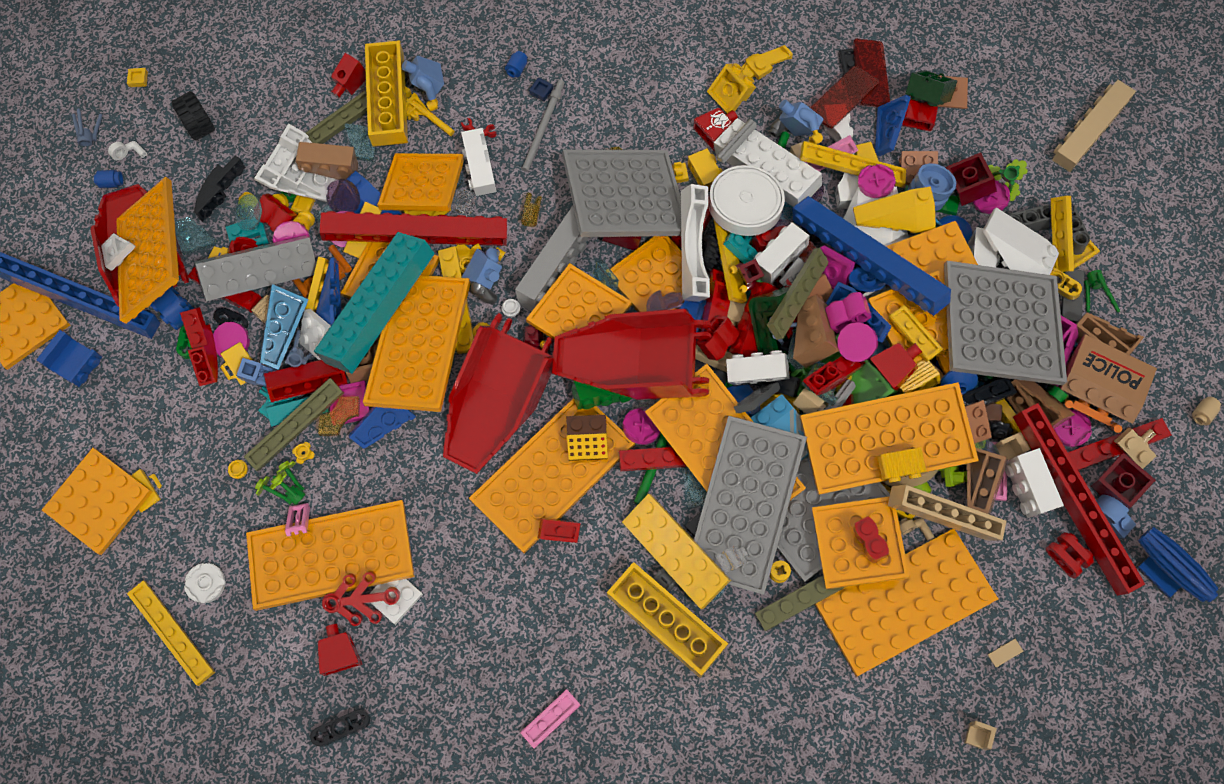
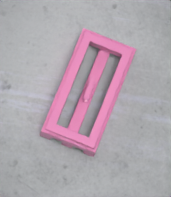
M308 503L289 507L285 528L287 536H291V532L297 535L300 530L303 533H307L310 514ZM297 510L295 526H293L294 513Z

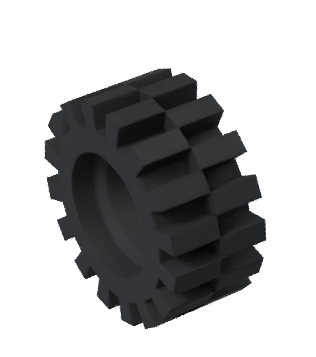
M703 234L702 256L705 269L709 270V268H713V264H717L716 260L720 259L721 256H719L720 251L717 238L710 234Z

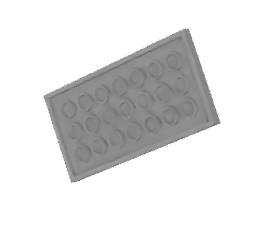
M728 416L694 541L731 579L728 583L729 585L764 595L807 437Z

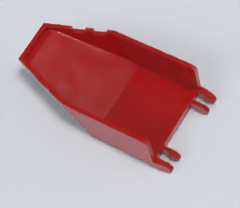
M139 184L103 195L98 207L99 214L95 215L94 218L95 225H92L90 229L98 270L118 307V266L112 271L105 267L101 245L113 233L117 235V218L147 193ZM176 237L178 275H181L184 283H188V273Z
M686 309L610 314L602 320L588 323L585 327L575 328L555 336L552 374L637 400L707 396L709 394L708 389H694V384L709 383V378L695 377L696 339H710L711 333L696 332V329L711 328V322L694 320Z
M500 313L494 317L490 326H480L448 401L450 404L449 414H447L448 424L447 432H445L443 457L476 474L480 472L535 411L552 374L553 353L552 355L547 353L552 344V338H547L541 350L511 336L507 332L512 325V319L508 318L505 321L502 330L497 329L502 320V314Z

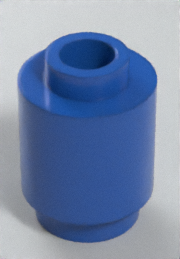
M516 51L511 55L505 66V71L510 77H520L527 65V55L521 51Z
M98 170L94 174V183L99 188H118L123 185L124 180L121 171Z

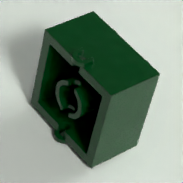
M927 70L913 72L905 94L910 95L913 100L921 101L922 99L927 101L926 104L937 107V105L951 102L957 80L945 77L943 73L936 74Z

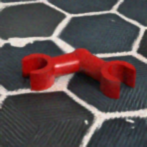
M467 118L469 125H464L461 122L464 131L475 129L470 118ZM493 124L483 129L484 136L490 138L497 136L496 131L489 132L495 129Z

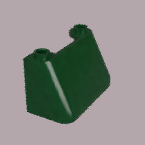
M791 286L756 296L749 301V311L758 353L770 355L771 351H779L781 344L773 338V334L770 332L767 324ZM785 334V336H784V338H783V341H784V342H786V341L788 340V337L786 336V334ZM788 355L789 371L799 369L802 365Z

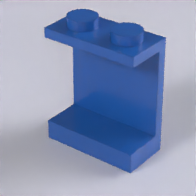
M59 330L36 360L54 373L80 387L81 384L87 381L91 371L99 365L102 356L95 350H90L72 339L65 332Z

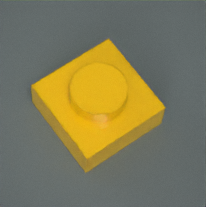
M146 68L128 69L127 85L129 87L147 86L148 71Z

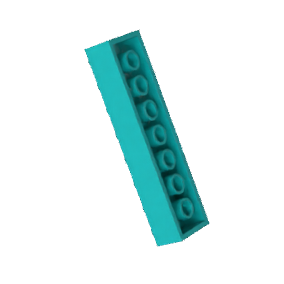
M397 232L315 348L314 352L325 364L353 374L435 253L425 240Z

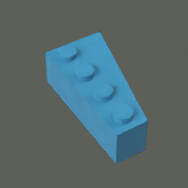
M271 285L259 363L279 370L309 299L276 285Z

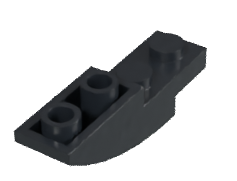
M236 155L224 167L217 164L203 183L194 208V213L200 221L203 222L206 218H209L212 211L224 202L227 197L224 190L229 188L232 181L237 176H240L246 168L241 159Z

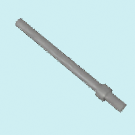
M558 80L555 89L550 94L549 104L523 164V171L528 172L555 105L561 98V91L565 83L563 80Z

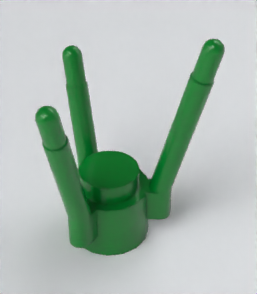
M1094 270L1086 275L1088 280L1084 281L1086 287V312H1090V287H1092L1093 289L1103 288L1116 312L1119 313L1120 309L1105 282L1102 271Z

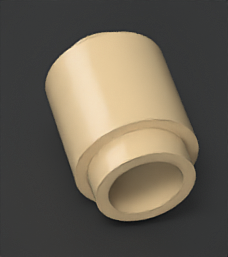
M1214 397L1202 399L1192 412L1194 421L1199 425H1210L1220 412V401Z

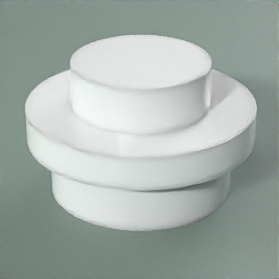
M514 299L506 300L502 304L503 314L507 317L518 315L520 312L519 302Z

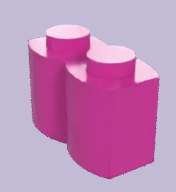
M853 292L845 299L834 301L825 308L830 327L836 333H840L845 326L851 323H863L872 317L867 299L861 292Z

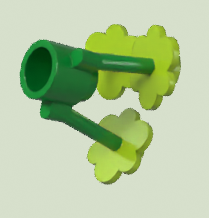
M1014 159L1012 163L1006 166L1005 170L1000 169L998 166L988 165L996 181L1001 180V178L1006 181L1005 184L1010 190V201H1014L1016 196L1020 195L1019 185L1015 183V180H1021L1023 175L1027 174L1026 161Z
M282 462L278 467L280 470L276 472L277 474L271 480L272 484L270 487L266 486L270 477L266 476L264 480L260 479L255 486L257 496H260L262 491L266 490L285 500L289 505L291 503L297 505L306 494L303 492L305 488L299 484L290 471V468L296 462ZM287 474L295 486L289 487L283 482ZM276 486H282L287 491L285 493L287 496L274 490Z

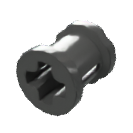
M664 568L653 578L669 593L677 585L676 581Z

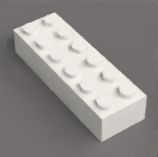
M737 118L714 142L716 155L746 123ZM756 130L748 136L726 161L733 167L749 165L759 167L771 173L783 188L785 202L793 207L806 197H812L822 186V173Z

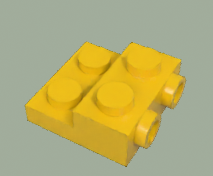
M737 63L726 64L707 90L709 95L726 113L731 110L736 111L742 101H747L756 88L753 84V78L742 73L743 68Z

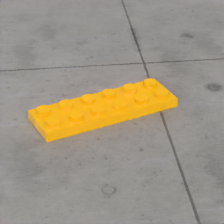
M647 494L622 521L700 609H704L731 581L651 494Z

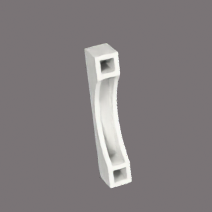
M846 105L824 106L822 118L824 119L825 132L835 142L849 135L853 137V128L849 126L850 112L847 111ZM844 172L843 178L837 185L835 192L838 209H848L858 187L857 175Z
M690 184L681 190L682 300L700 302L710 297L709 277L706 273L702 256V231L708 207V186Z

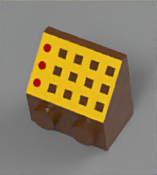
M606 415L566 416L569 461L608 459Z

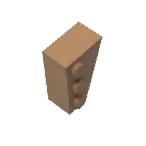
M299 142L296 156L299 170L345 181L352 173L358 170L354 147Z
M817 295L805 301L798 313L793 359L805 368L839 351L835 332L830 327L825 310L828 305Z
M1086 313L1075 323L1078 327L1079 335L1076 340L1078 344L1083 335L1086 334L1128 355L1133 352L1144 338L1141 335L1136 336L1127 332L1125 328L1121 327L1119 329L1112 326L1110 322L1090 313Z
M1017 379L1011 382L1017 393L1007 399L1017 414L1039 403L1053 429L1075 415L1035 382Z
M976 448L979 461L967 464V506L990 515L1008 459L1005 456Z

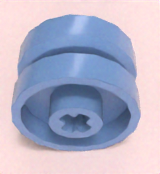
M929 163L923 165L918 170L915 178L908 186V190L931 186L935 211H937L946 204L948 198L954 192L956 180L953 174L945 167Z

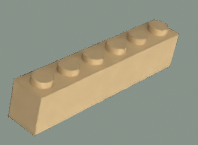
M1117 80L1114 85L1109 84L1103 92L1105 94L1104 97H1098L1093 104L1095 107L1093 109L1090 107L1083 116L1085 119L1083 121L1080 119L1074 126L1075 131L1073 133L1070 131L1063 141L1065 143L1063 145L1059 144L1053 152L1056 155L1052 161L1071 172L1128 104L1136 91L1120 80Z
M908 485L892 486L888 502L889 507L987 541L1003 540L1006 520Z

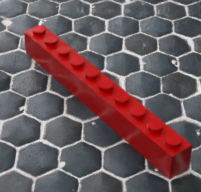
M327 211L326 213L321 212L319 233L322 241L390 243L397 232L423 239L428 244L507 246V218L500 216L485 218L484 216L466 217L464 215L452 217L447 215L429 216L428 214L410 215L403 213L401 215H393L391 213L373 214L371 212L356 214L354 212L336 213L334 211Z
M1039 403L1014 415L1013 419L1031 450L1040 448L1066 510L1116 595L1129 594L1144 586L1145 583Z

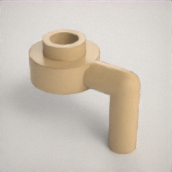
M905 518L899 521L901 536L919 527L927 541L935 538L922 518L914 521Z

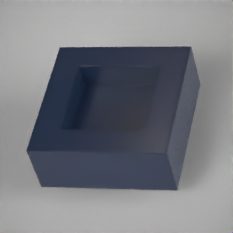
M537 78L530 88L529 94L545 102L553 90V84Z

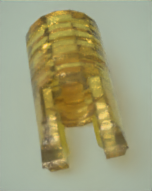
M529 192L526 194L521 223L527 227L537 226L542 197L538 196L535 204L531 203L532 193Z

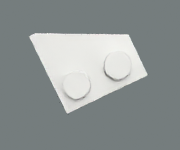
M113 233L101 245L105 267L112 271L116 266L121 265L124 258L136 246Z

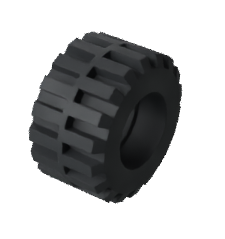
M192 91L171 101L175 112L194 140H198L215 131L213 123Z

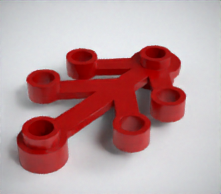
M367 571L351 596L342 597L347 588L353 586L356 582V576L348 573L344 576L342 584L335 593H328L323 597L322 606L325 611L329 613L338 612L349 620L352 626H358L362 622L363 617L360 613H352L345 607V605H352L367 616L371 623L377 624L383 617L382 613L379 610L373 611L364 603L384 601L388 605H394L400 599V591L395 587H389L385 592L362 595L368 585L376 580V574L373 571ZM366 575H371L373 579L371 581L368 580ZM346 578H352L353 582L348 583ZM389 592H394L396 597H390ZM330 599L335 600L336 605H332ZM373 614H377L379 619L375 620ZM353 617H358L359 622H355Z

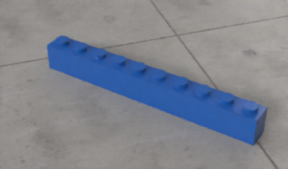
M808 196L792 208L793 221L797 225L802 226L810 234L818 237L823 243H827L835 251L861 266L863 270L870 272L879 281L889 285L894 291L901 293L906 299L920 306L922 310L934 316L950 303L951 289L813 198Z
M0 252V278L150 339H152L161 324L155 314L142 310L136 318L131 319L125 324L119 319V307L116 305L113 297Z

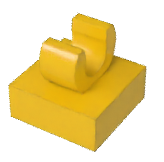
M675 162L672 168L676 182L689 181L686 163Z

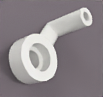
M136 141L125 145L122 142H115L108 149V154L114 160H122L128 154V151L132 149L142 158L147 155V152Z

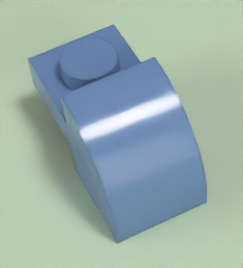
M242 358L236 376L247 383L267 387L264 373L277 370L263 366L262 363Z
M1101 495L1096 500L1119 538H1125L1136 526V523L1127 514L1129 509L1123 503L1108 495Z

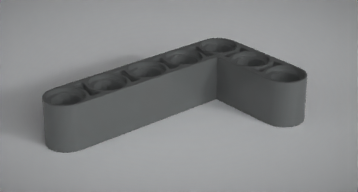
M1071 202L1073 254L1080 255L1085 251L1090 242V236L1075 205ZM1051 204L1008 214L1034 232L1052 228Z

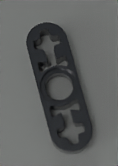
M355 710L315 728L311 732L310 740L315 746L324 747L365 729L370 723V715L364 710ZM358 714L365 716V719L362 720L363 724L354 723L351 730V725L347 719L350 718V721L358 719ZM339 722H344L346 725V730L343 734H337L335 731V727ZM318 732L323 734L331 732L334 736L333 738H331V735L323 737V742L316 740V737L319 736Z

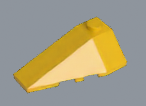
M931 186L911 189L853 207L856 226L892 228L894 231L899 229L908 230L910 233H923L936 228L935 202Z

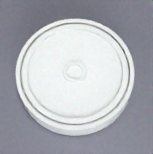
M740 165L724 170L714 179L710 189L708 206L713 219L723 229L737 235L753 236L765 233L776 225L782 214L785 196L781 184L771 173L759 167Z

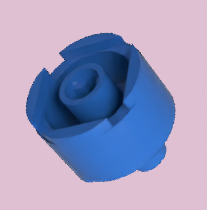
M170 287L161 297L154 300L150 306L155 311L161 313L160 318L166 324L170 323L175 330H178L184 325L180 313L194 308L185 298L183 299L179 295L180 293Z

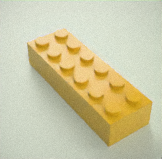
M400 40L365 44L368 136L373 147L408 143L405 71L402 70L404 52Z
M634 562L607 591V597L699 678L704 675L728 645L724 639Z

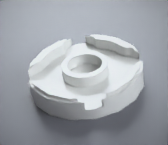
M198 564L186 575L184 588L188 597L195 602L209 603L217 599L224 591L226 584L225 575L214 564Z

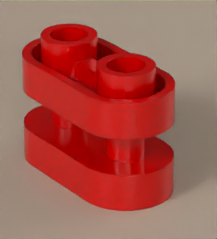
M1063 532L1057 537L1059 544L1052 542L1046 547L1047 554L1071 578L1076 579L1082 574L1081 567L1088 568L1094 563L1091 551L1084 548L1072 533Z

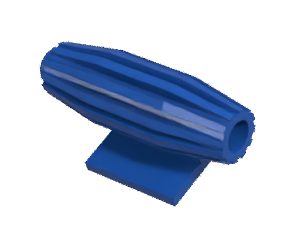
M1151 527L1138 539V542L1149 555L1138 568L1169 598L1180 588H1183L1201 602L1206 600L1211 602L1218 596L1216 592L1218 587L1203 567L1167 535L1155 527Z

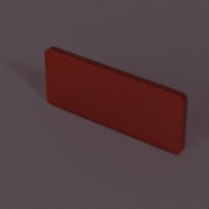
M854 39L853 49L859 102L861 105L882 106L890 102L883 43L875 40Z
M853 66L810 108L824 119L822 121L823 125L833 129L878 86L879 80L861 68Z

